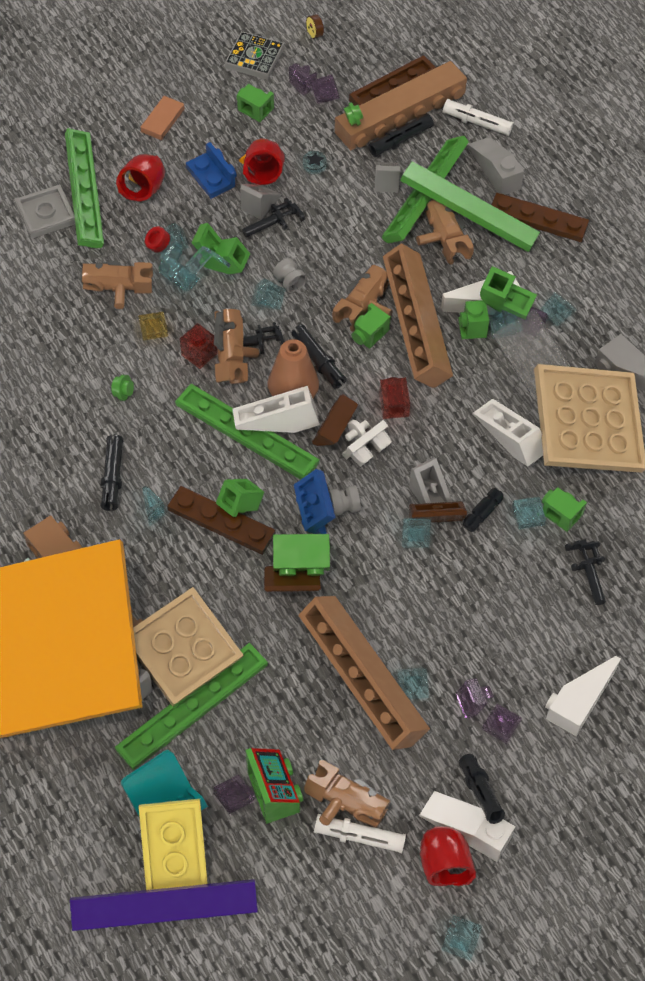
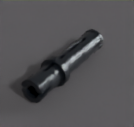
M426 113L395 131L390 130L386 132L382 138L368 145L370 153L377 157L391 148L393 150L398 148L400 143L428 128H432L434 126L432 117Z
M305 325L296 326L295 328L299 333L293 329L291 335L296 340L304 343L311 360L316 365L318 373L323 374L334 389L341 387L342 384L338 380L345 383L346 377L336 367L333 357L325 353L306 329Z
M114 434V442L112 441V435L106 438L104 477L100 481L102 488L100 506L106 511H110L111 504L113 511L118 508V493L122 487L120 469L124 439L117 434Z
M473 754L462 756L459 760V766L465 775V783L469 789L473 790L486 820L491 824L501 822L505 817V812L488 783L489 776L487 772L480 767L476 756Z

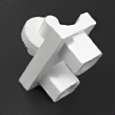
M356 420L350 421L348 423L350 432L345 435V438L348 441L355 438L356 441L347 447L342 456L346 459L351 457L361 467L373 457L365 446L366 444L371 442L378 452L385 449L392 441L384 431L388 427L384 420L367 433L365 429L370 425L366 420L362 423Z

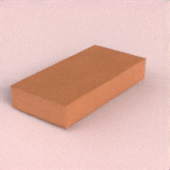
M163 96L141 125V132L162 140L184 111V103Z

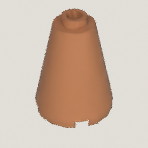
M292 339L281 345L267 382L272 396L308 386L312 398L317 394L319 378L307 348L301 341Z

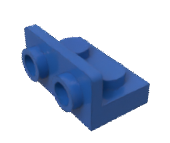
M211 142L206 144V153L186 162L187 170L210 199L235 187V177H237L235 168L224 160L220 149H216Z
M315 469L294 484L296 501L299 506L304 530L312 534H326L325 525L335 519V514L324 472Z

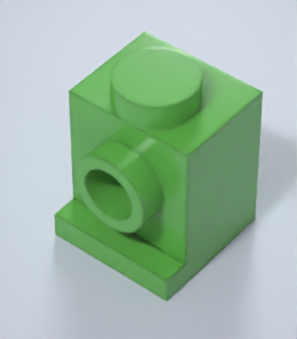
M247 84L237 94L238 111L261 122L274 109V93L270 91L266 94L261 89Z
M483 300L465 302L464 312H460V317H458L461 339L487 338L489 316L487 305Z
M370 303L368 305V312L365 315L359 316L354 324L355 331L351 334L353 340L357 344H364L370 349L390 330L391 316Z
M227 479L223 482L216 504L231 516L237 517L238 513L258 511L264 491L248 479Z
M557 487L554 491L549 490L543 497L542 503L544 505L541 514L568 532L583 516L587 502L583 499L578 502L572 494L564 492Z

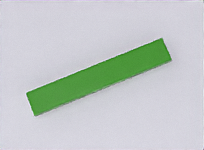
M67 128L65 140L77 243L80 246L102 248L104 239L91 136L89 132Z
M459 136L448 139L427 170L445 179L469 143L467 138ZM414 189L382 235V239L386 243L404 240L431 198Z
M413 161L401 177V182L527 252L530 251L540 233Z
M190 384L175 401L176 406L300 480L310 474L319 464L318 458L272 431L237 430L234 422L233 408L193 384Z
M248 643L240 649L244 655L243 658L175 706L169 704L116 745L115 750L134 771L268 666L265 658Z

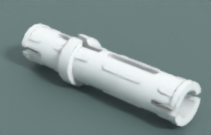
M447 99L443 108L444 114L462 119L463 123L468 121L509 136L513 128L514 122L474 109L473 105L470 104L466 106ZM458 110H462L464 112L475 115V117L458 112ZM481 118L498 123L499 125L497 126L492 123L481 120Z
M321 814L317 816L314 833L316 834L320 833L340 838V842L344 843L346 840L402 854L406 834L350 822L351 819L349 818L344 820L334 818L326 826L319 820Z

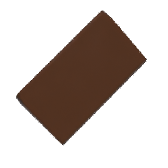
M340 395L327 414L312 444L316 446L336 444L358 404L347 396Z
M462 501L409 505L410 524L463 521L467 515V510Z
M266 566L264 568V590L266 592L321 590L320 576H309L307 571H296L295 576H280L279 571H274L273 566Z

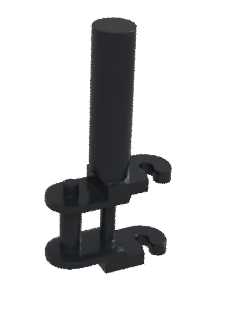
M284 198V203L278 206L275 204L271 205V213L274 212L275 214L243 228L242 232L247 238L276 223L280 226L282 225V229L285 230L287 229V224L282 217L292 213V215L296 214L297 217H300L299 219L302 222L305 220L304 214L296 203L292 204L291 200L289 201L288 198ZM285 207L288 208V211L281 213L279 211Z
M273 322V326L264 328L257 325L258 329L255 330L257 335L243 337V346L258 345L260 354H264L263 343L265 340L276 339L280 345L284 343L281 329L279 326H276L275 322ZM274 331L275 335L263 337L262 333Z
M585 539L575 541L572 546L568 543L565 545L566 551L579 549L582 551L585 561L579 563V566L576 563L572 564V571L585 570L595 605H603L606 603L594 566V564L601 565L605 561V557L600 556L598 552L600 542L591 541L587 543ZM592 549L594 557L588 558L586 550Z

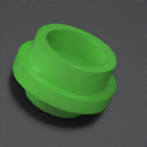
M352 102L348 103V106L344 108V112L350 125H361L360 119L363 118L360 107L358 105L354 106Z
M123 374L120 377L116 376L111 386L112 395L119 400L126 401L128 396L133 394L134 383L129 375Z

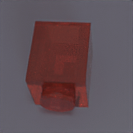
M198 323L180 338L181 355L199 369L218 354L217 347L214 345V335Z
M390 377L380 380L379 396L383 419L409 417L410 399L406 377Z

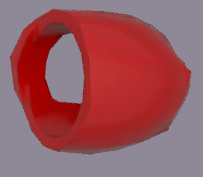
M260 138L253 141L246 154L239 159V162L243 164V174L249 182L258 185H268L275 182L281 175L284 168L285 154L277 142Z
M140 154L133 157L117 176L116 185L118 192L126 199L141 202L149 199L159 190L166 171L161 159L157 155ZM128 170L130 172L129 179L142 188L138 192L129 190L125 184V174Z
M436 826L423 834L420 857L428 883L433 886H464L471 884L476 878V870L469 845L462 833L453 827ZM452 868L466 869L460 874H451L448 869Z

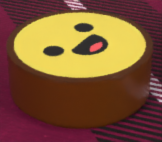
M317 14L308 16L306 18L307 31L313 39L322 37L324 26L320 16Z

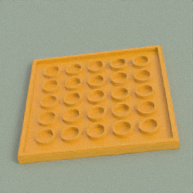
M120 539L0 567V738L143 707L124 545Z

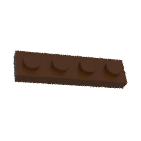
M423 55L350 93L349 101L354 106H359L436 67Z
M497 192L491 204L534 229L582 242L589 223V219Z
M182 486L179 487L167 506L168 511L261 555L264 554L273 539V535L276 534L275 529L241 513H238L237 517L231 516L218 506L215 501Z

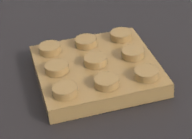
M194 587L133 627L137 658L172 706L178 704L244 656Z

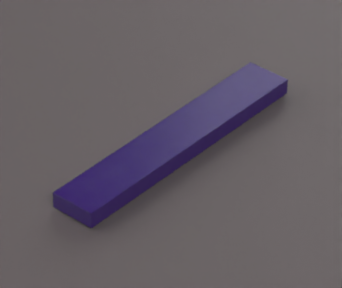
M255 879L70 898L72 931L258 912Z

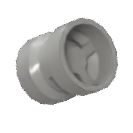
M292 258L280 261L273 270V275L278 281L283 282V287L288 293L295 292L291 287L294 284L300 289L307 282V276L302 270L297 269V264Z
M356 485L348 486L345 490L341 491L337 488L329 490L335 516L342 515L346 511L351 513L361 511Z

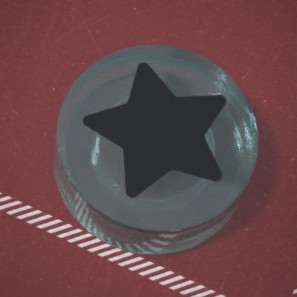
M310 151L304 155L303 168L306 172L319 174L326 169L327 159L322 152Z

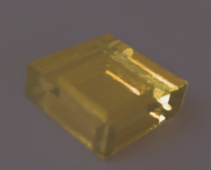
M164 312L138 316L143 341L168 337Z

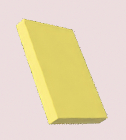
M200 799L139 805L146 890L208 884Z

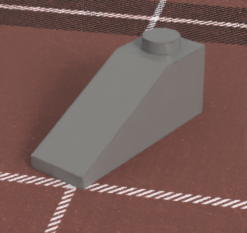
M490 137L468 144V148L497 193L506 195L521 190L524 170L512 153Z
M622 334L598 350L595 361L598 370L634 373L636 388L645 391V355Z

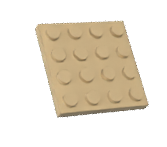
M538 364L534 368L544 465L640 473L645 471V449L634 373Z

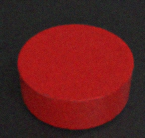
M160 226L150 229L145 237L146 247L156 253L163 251L170 242L169 233Z

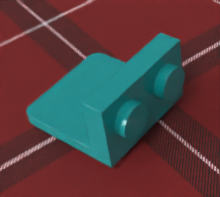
M170 750L163 751L124 777L121 781V786L138 817L139 805L200 799L201 811L208 807L204 798L191 787L174 753Z

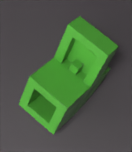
M208 223L200 224L191 242L201 254L198 259L200 264L208 269L226 274L242 273L250 256L249 251L237 237L222 240Z
M492 266L481 288V299L500 313L504 310L526 320L537 294L515 285L516 276Z

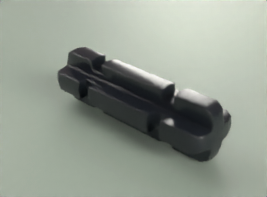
M492 488L487 493L488 496L484 497L471 511L472 514H468L465 517L463 527L470 532H474L480 526L479 523H482L495 509L494 506H498L503 500L504 494L502 491Z

